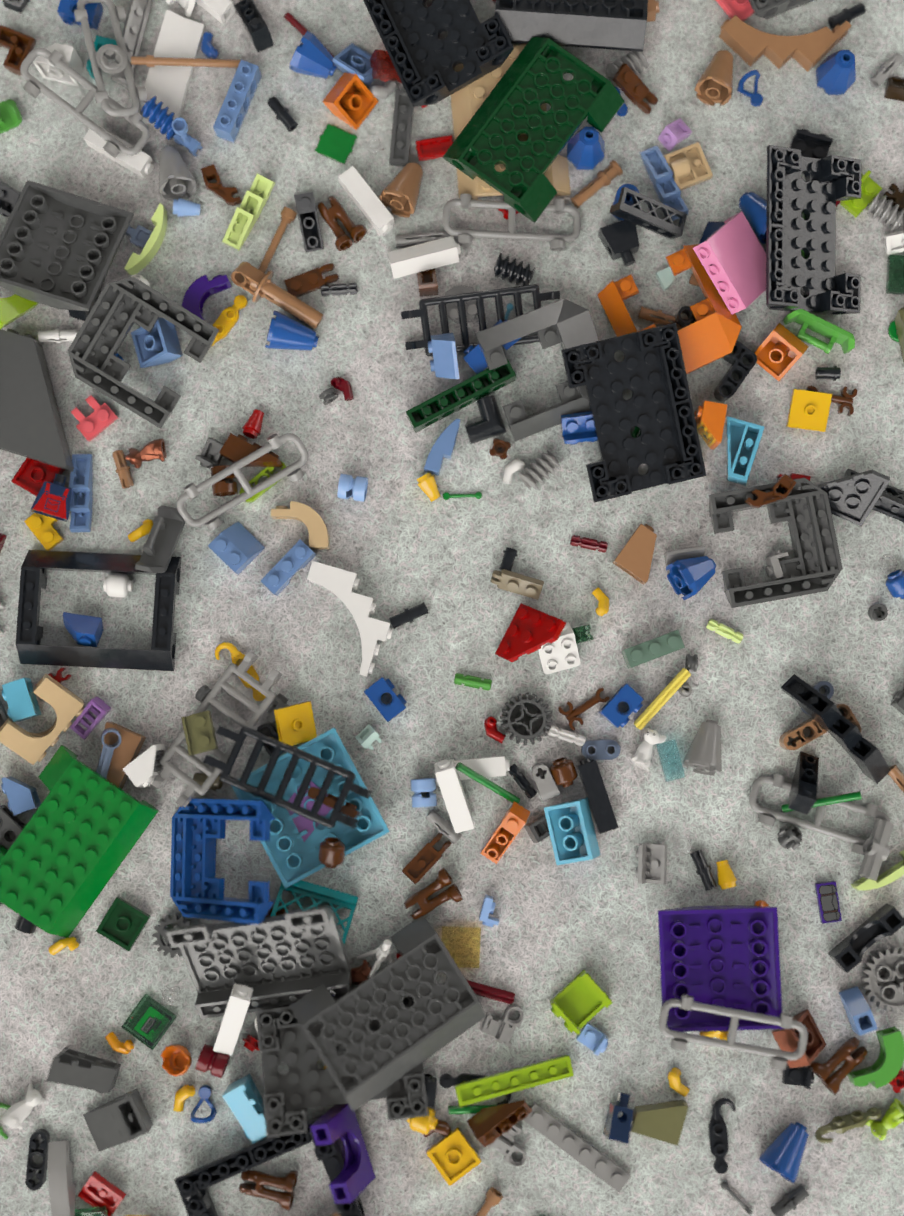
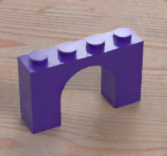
M345 1103L332 1106L310 1126L316 1145L333 1144L340 1137L345 1148L343 1170L329 1184L335 1204L352 1203L376 1178L355 1111L353 1112L349 1104Z

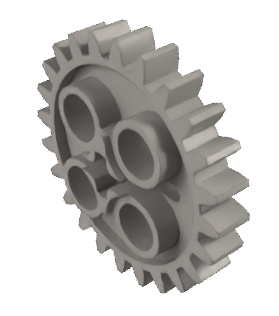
M884 947L883 954L876 950L877 957L870 955L872 962L865 961L868 969H862L866 973V976L861 977L862 980L866 981L862 987L869 989L865 992V995L871 997L870 1001L873 1004L876 1003V1006L880 1009L883 1007L886 1012H889L890 1008L894 1013H897L898 1008L904 1012V969L898 972V966L902 963L904 964V949L899 948L897 952L895 947H891V951ZM885 968V974L879 977L880 969ZM890 987L889 995L884 996V990Z

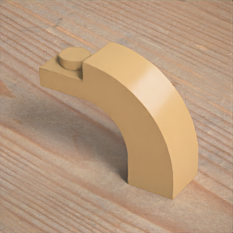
M290 501V509L287 506H276V509H271V517L273 519H295L307 526L310 549L330 550L327 526L314 509Z

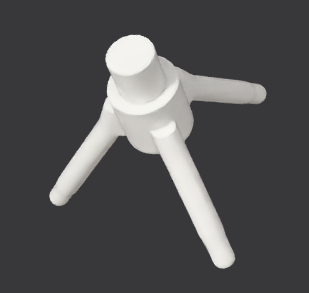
M384 940L383 944L378 948L357 956L359 960L376 954L377 960L368 978L375 974L381 961L388 959L389 964L393 962L390 952L391 941Z

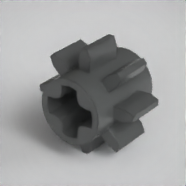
M784 825L779 829L780 832L777 834L778 842L783 848L789 849L792 847L795 850L801 845L802 833L796 826L791 825L788 827Z

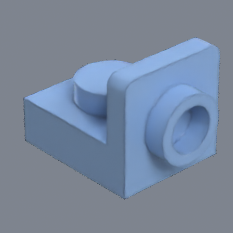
M486 894L479 920L482 921L483 925L493 927V925L499 924V919L489 916V913L493 914L496 903L493 902L492 896Z
M586 1023L576 1037L577 1041L591 1049L596 1056L600 1052L603 1053L608 1046L606 1034L590 1023Z

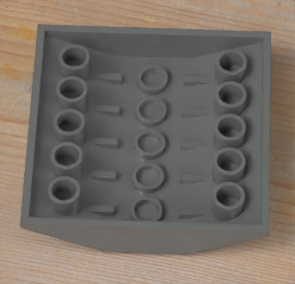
M27 180L0 235V286L22 298L56 309L90 311L134 214Z

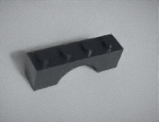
M886 903L827 954L841 970L848 973L862 961V957L869 947L878 940L893 935L903 927L904 918L894 906Z

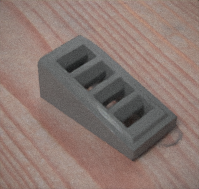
M545 814L524 826L533 843H539L550 835ZM541 822H543L544 826L546 827V832L543 830L540 824ZM535 826H536L537 830L539 831L540 835L537 834V832H536V830H535V828H534Z

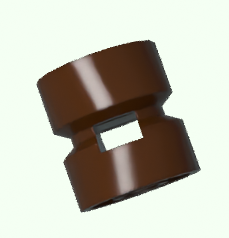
M230 465L212 467L210 469L211 477ZM234 473L212 485L214 496H231L238 493L237 482L234 481L236 478Z

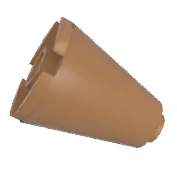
M726 50L718 51L714 55L695 86L697 98L711 106H714L715 103H720V106L724 105L732 97L733 56Z
M414 162L407 163L382 191L380 201L385 207L391 208V213L407 218L414 214L423 176L421 166Z

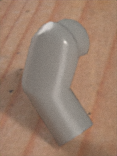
M390 80L386 86L372 85L369 90L374 97L386 99L397 88V84Z

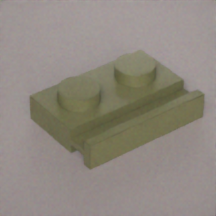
M209 710L181 717L189 756L218 749Z

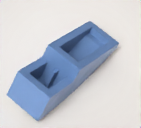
M455 419L439 436L427 457L424 472H430L439 476L443 458L451 459L460 426V419Z

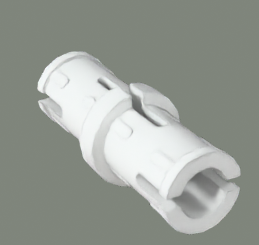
M56 328L55 330L47 331L39 330L38 339L40 343L57 342V344L73 341L78 333V329L61 330Z

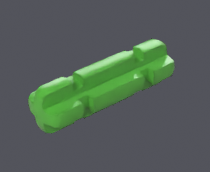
M460 673L455 674L454 684H465L464 686L478 689L482 687L483 690L491 689V679L484 678V680H481V677L463 676L464 674Z

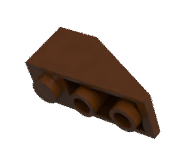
M230 433L219 453L227 460L236 463L262 446L255 442L252 445L247 442L248 439L240 434L235 436ZM270 451L244 467H282L283 463L279 460L277 454Z
M524 1100L481 1109L468 1119L467 1123L476 1139L486 1147L493 1144L503 1133L510 1131L512 1126L520 1120H524L533 1110Z

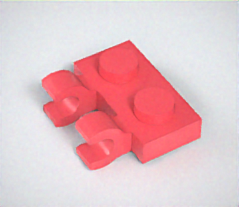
M92 395L85 399L95 410L88 417H85L77 407L71 411L73 416L80 422L76 426L77 429L89 442L118 419L107 403L100 405Z

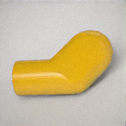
M69 937L58 940L48 948L49 953L55 955L67 946L70 951L75 950L79 947V943L76 941L77 938Z
M728 1031L699 1032L701 1036L716 1037L727 1040Z

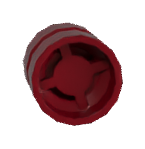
M204 1044L195 1069L205 1073L210 1070L212 1076L222 1079L230 1055L213 1051V1046Z

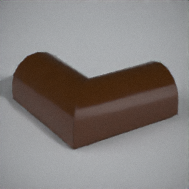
M0 25V46L9 50L3 65L8 71L21 76V64L29 52L34 49L36 39Z

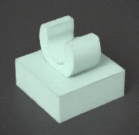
M370 724L355 737L365 749L374 750L371 744L375 740L381 743L380 735Z

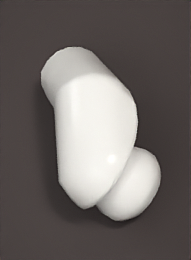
M514 459L507 464L502 482L511 484L513 473L522 471L525 468V463L520 459Z

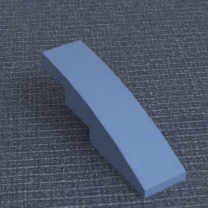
M654 146L640 152L660 202L688 215V208L682 200L681 191L673 179V172L659 147ZM674 215L671 217L672 221H674L676 219H679V217Z
M72 454L74 469L73 472H70L69 488L72 489L70 531L72 533L91 532L93 503L92 454Z

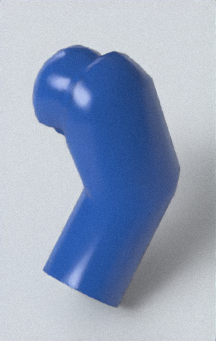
M204 32L201 50L207 58L217 59L219 52L211 45L213 35Z

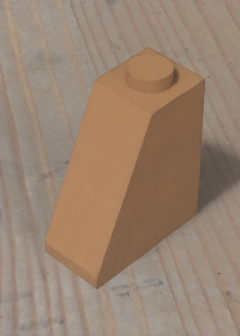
M640 524L612 562L643 585L649 578L657 536L654 533L655 530L647 524Z

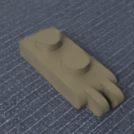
M505 569L501 571L494 570L490 580L491 583L497 584L499 589L539 600L544 584L542 580Z

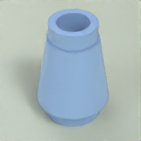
M182 198L174 199L173 214L178 217L200 216L201 205Z

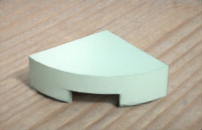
M670 267L656 273L663 291L667 290L675 278Z

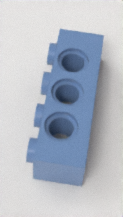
M244 60L240 61L213 126L217 137L235 142L262 77L259 66Z

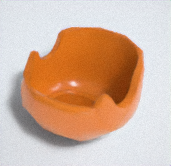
M179 1044L166 1047L160 1055L163 1058L162 1067L172 1076L185 1074L192 1062L191 1053L185 1046Z

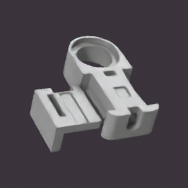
M511 1004L505 1009L502 1021L501 1019L498 1021L492 1019L493 1016L490 1013H486L480 1030L494 1036L498 1043L503 1042L506 1046L511 1047L512 1043L510 1040L515 1028H519L524 1017L523 1011L518 1005ZM517 1009L519 1011L517 1019L509 1018L511 1010Z
M516 1123L510 1131L503 1133L493 1144L487 1146L488 1149L492 1147L503 1154L504 1160L516 1167L523 1165L526 1160L524 1147L516 1143L514 1139L516 1134L521 1133L522 1126ZM514 1151H519L523 1157L520 1160H515L511 1154Z

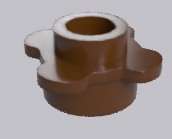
M495 438L489 453L491 456H498L504 460L507 458V451L511 448V444Z

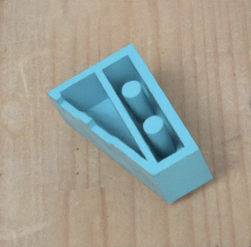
M727 416V481L746 486L763 435L764 426Z
M249 1073L229 1084L222 1097L244 1129L247 1139H250L254 1144L267 1136L264 1101Z

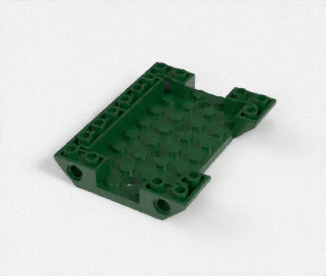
M532 37L444 154L443 159L474 180L476 176L503 194L505 203L535 223L557 194V190L544 175L586 117L587 123L602 133L624 104V100L611 81L551 39ZM570 73L574 78L567 81L563 78V75ZM547 103L551 106V109L543 111L540 106ZM520 134H526L528 139L522 142L517 137ZM503 164L506 169L503 172H498L495 170V166Z

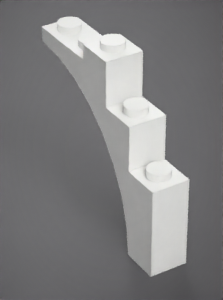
M312 561L307 580L323 586L334 593L346 605L354 617L362 643V663L359 675L368 677L369 674H373L375 663H373L374 655L378 656L381 645L378 644V641L386 643L387 639L392 637L393 628H390L391 623L370 617V614L374 615L377 606L374 603V598L353 593L354 590L358 589L360 583L357 573Z

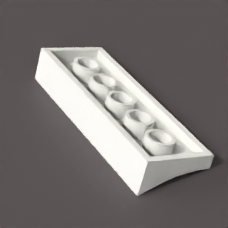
M166 9L154 50V57L197 58L206 28L205 24L187 19ZM154 65V67H150L144 85L147 101L157 96L155 103L157 104L162 101L163 105L161 108L168 107V115L174 112L173 120L180 117L194 66ZM140 103V109L138 111L142 116L143 112L141 113V109L143 108L145 103ZM143 117L141 121L150 124L149 118Z

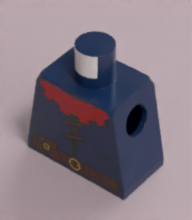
M618 1092L616 1103L610 1102L603 1134L608 1139L626 1144L629 1143L634 1112L628 1106L629 1094ZM623 1112L622 1116L618 1118V1114Z

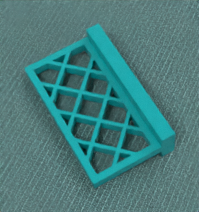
M303 880L287 888L281 882L271 916H275L276 912L282 909L285 912H289L286 907L297 902L300 910H305L299 902L304 897L310 898L313 905L306 909L318 908V905L324 902L328 903L338 920L337 925H341L344 931L342 941L345 945L358 902L357 896ZM283 890L291 892L294 897L293 900L284 904L281 898ZM342 908L351 910L349 917L342 921L336 912Z

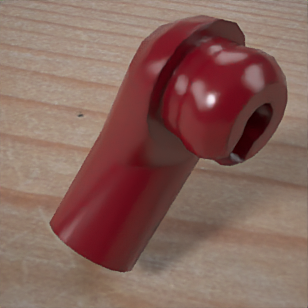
M341 377L332 378L331 386L343 392L345 401L353 400L354 396L350 382Z

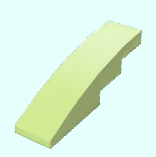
M256 174L250 191H246L240 208H236L222 242L237 250L241 249L259 218L275 182L260 174Z

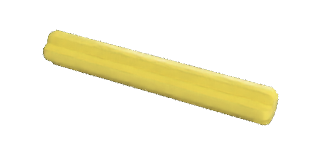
M682 668L634 721V725L642 730L686 682L691 673L686 668Z

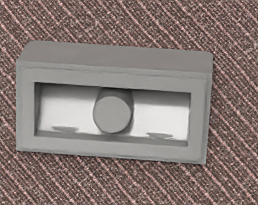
M700 545L667 551L664 554L665 564L668 566L677 560L702 557L705 554V546Z

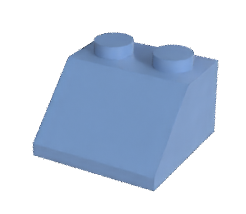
M159 317L151 332L142 327L131 332L140 368L167 364L183 356L175 325L164 318Z
M454 334L430 335L431 341H428L429 353H433V360H430L431 372L435 371V376L439 378L459 379Z
M239 522L222 531L208 545L238 575L265 549Z

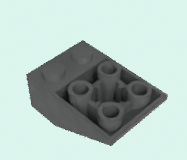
M134 1089L83 1114L98 1151L131 1141L147 1133L153 1126L138 1089Z

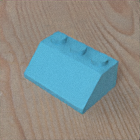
M587 798L544 807L557 865L593 860L600 856Z

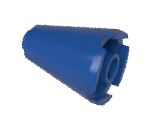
M746 192L739 199V207L758 240L762 244H766L767 200L754 192Z
M273 311V315H276V318L272 317L267 335V341L270 343H266L265 348L312 350V347L316 348L319 337L315 336V331L278 311Z
M799 1122L795 1124L790 1123L760 1155L759 1160L786 1180L794 1183L797 1179L809 1136L806 1132L807 1128Z

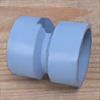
M341 474L337 497L341 499L352 497L354 501L365 502L368 477L357 476L353 478L352 475Z
M435 778L411 779V791L414 792V795L411 796L412 807L437 806L436 794L433 793L436 789ZM421 792H427L426 797H422Z

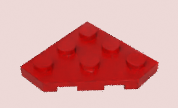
M521 603L495 654L510 662L519 660L518 657L524 654L529 655L541 649V646L548 642L553 643L557 641L566 622Z

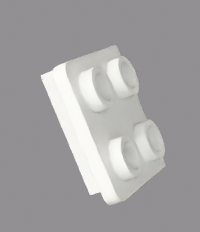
M569 622L565 624L557 641L553 643L548 642L538 650L544 674L576 667L581 663L575 635Z

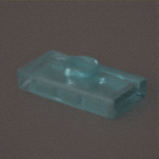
M673 739L656 744L665 781L669 782L684 778L685 774L676 740Z

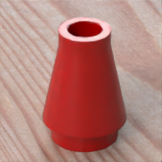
M254 409L242 427L245 436L252 439H257L260 436L264 412Z

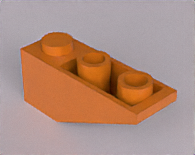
M514 801L480 854L497 864L526 823L530 811Z

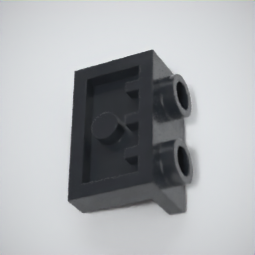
M797 129L793 135L790 148L801 150V156L823 159L828 155L833 138L825 134L811 133L807 129Z

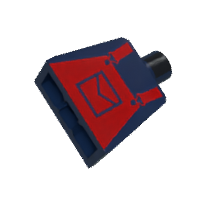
M55 474L53 483L45 481L30 511L67 522L72 489L64 487L67 477Z

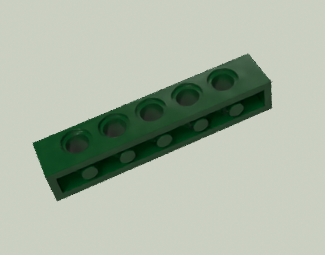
M508 359V364L492 370L486 369L407 410L406 416L415 433L514 382L516 374Z

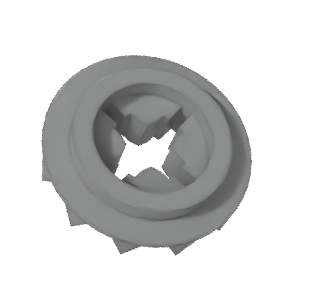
M106 44L97 51L96 61L98 67L104 73L107 72L111 75L120 74L126 69L127 55L119 46ZM115 56L116 63L112 62L108 65V58L111 59Z

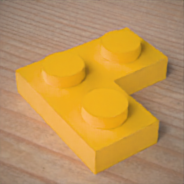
M34 513L24 521L47 551L52 550L64 540L53 526L58 519Z

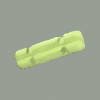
M710 619L706 625L707 629L715 630V633L727 639L731 638L736 643H740L744 635L742 633L734 632V629L722 623L718 624V621Z

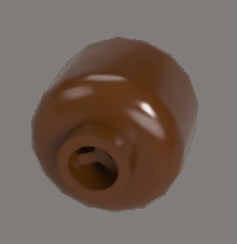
M566 757L554 760L549 770L556 785H562L563 788L573 785V781L578 776L573 761Z
M328 837L320 843L319 861L326 868L333 869L344 862L345 845L339 838Z

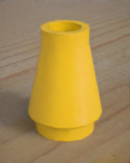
M429 472L417 479L419 483L417 485L431 502L441 497L434 475L432 476Z
M728 860L716 862L718 885L721 886V890L737 886V879Z

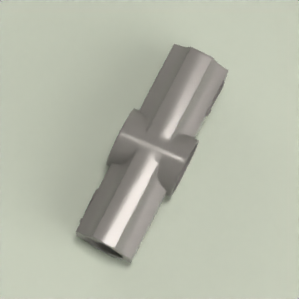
M876 819L871 836L864 842L862 848L865 855L859 871L860 876L874 881L877 880L882 861H885L890 854L888 842L893 830V823Z

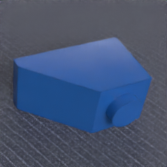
M67 612L63 613L65 628L78 645L98 646L104 630L102 618Z

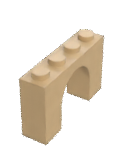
M47 673L35 685L33 693L54 708L57 717L52 727L41 733H31L21 728L9 718L0 727V742L32 765L37 761H42L47 754L45 751L48 747H53L59 740L58 735L62 731L66 732L72 723L70 721L74 716L78 717L84 710V701Z

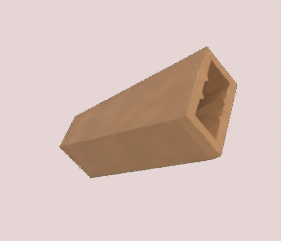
M106 722L104 730L115 728L120 732L122 738L121 744L114 749L106 779L120 789H123L128 778L123 768L137 758L146 737L114 722ZM109 732L104 736V742L108 745L115 744L119 739L118 735L114 732Z

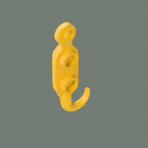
M236 296L234 305L225 308L212 325L219 329L212 346L225 338L237 323L239 310L247 306L245 296Z
M223 642L216 647L215 657L217 660L220 659L219 652L224 648L230 651L232 663L239 666L244 660L245 655L238 651L232 643ZM251 665L247 673L259 681V675L253 665ZM240 678L245 687L253 690V698L256 701H263L266 698L265 695Z

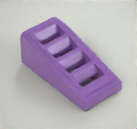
M99 697L91 699L70 728L85 740L111 710V707ZM89 711H91L92 713H94V714L97 716V718L93 717V716L89 713ZM84 717H86L89 721H91L92 724L90 725V724L84 719ZM79 723L83 724V725L87 728V730L85 731V730H84L80 725H78V724H79Z

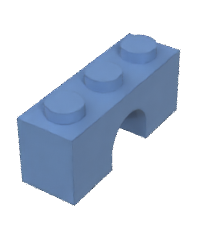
M299 540L260 582L274 595L278 596L290 583L291 578L301 568L304 569L316 554L302 540Z

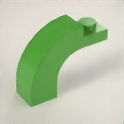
M894 1026L876 1031L880 1044L879 1057L873 1065L850 1072L848 1077L852 1084L864 1087L870 1082L877 1089L888 1084L896 1077L904 1061V1040L898 1028Z

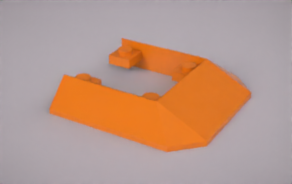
M699 244L684 245L683 249L666 257V261L674 276L691 268L706 298L690 306L696 322L678 330L686 374L732 353L742 328L736 314L730 313L693 248ZM631 274L616 282L612 280L597 295L616 336L637 332L623 302L639 293ZM653 324V325H651V326H649V327H646V328H644V329H642V330H647V329L655 328L656 326H655V324Z

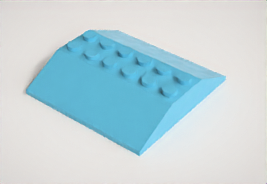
M335 727L297 747L302 751L355 773L353 783L366 788ZM286 753L279 757L264 791L273 795L276 794L292 758L291 754ZM299 759L282 799L288 801L294 793L297 794V789L301 786L310 762ZM267 764L251 772L247 784L258 787ZM317 766L311 781L321 789L328 770ZM335 774L327 795L331 794L338 797L346 778ZM232 786L239 800H263L275 820H270V841H261L285 888L325 867L319 861V845L326 838H339L345 845L346 856L390 832L371 795L368 799L349 791L344 805L346 802L357 806L356 811L360 812L358 818H356L359 821L357 828H352L339 821H336L333 828H328L321 824L316 827L313 821L315 830L304 842L301 836L307 834V830L299 833L292 820L299 816L295 813L290 816L287 809ZM308 799V800L304 803V808L306 809V804H307L309 801H315V800H313V799ZM332 808V809L330 810V812L325 816V818L329 819V817H330V815H331V813H332L333 808Z

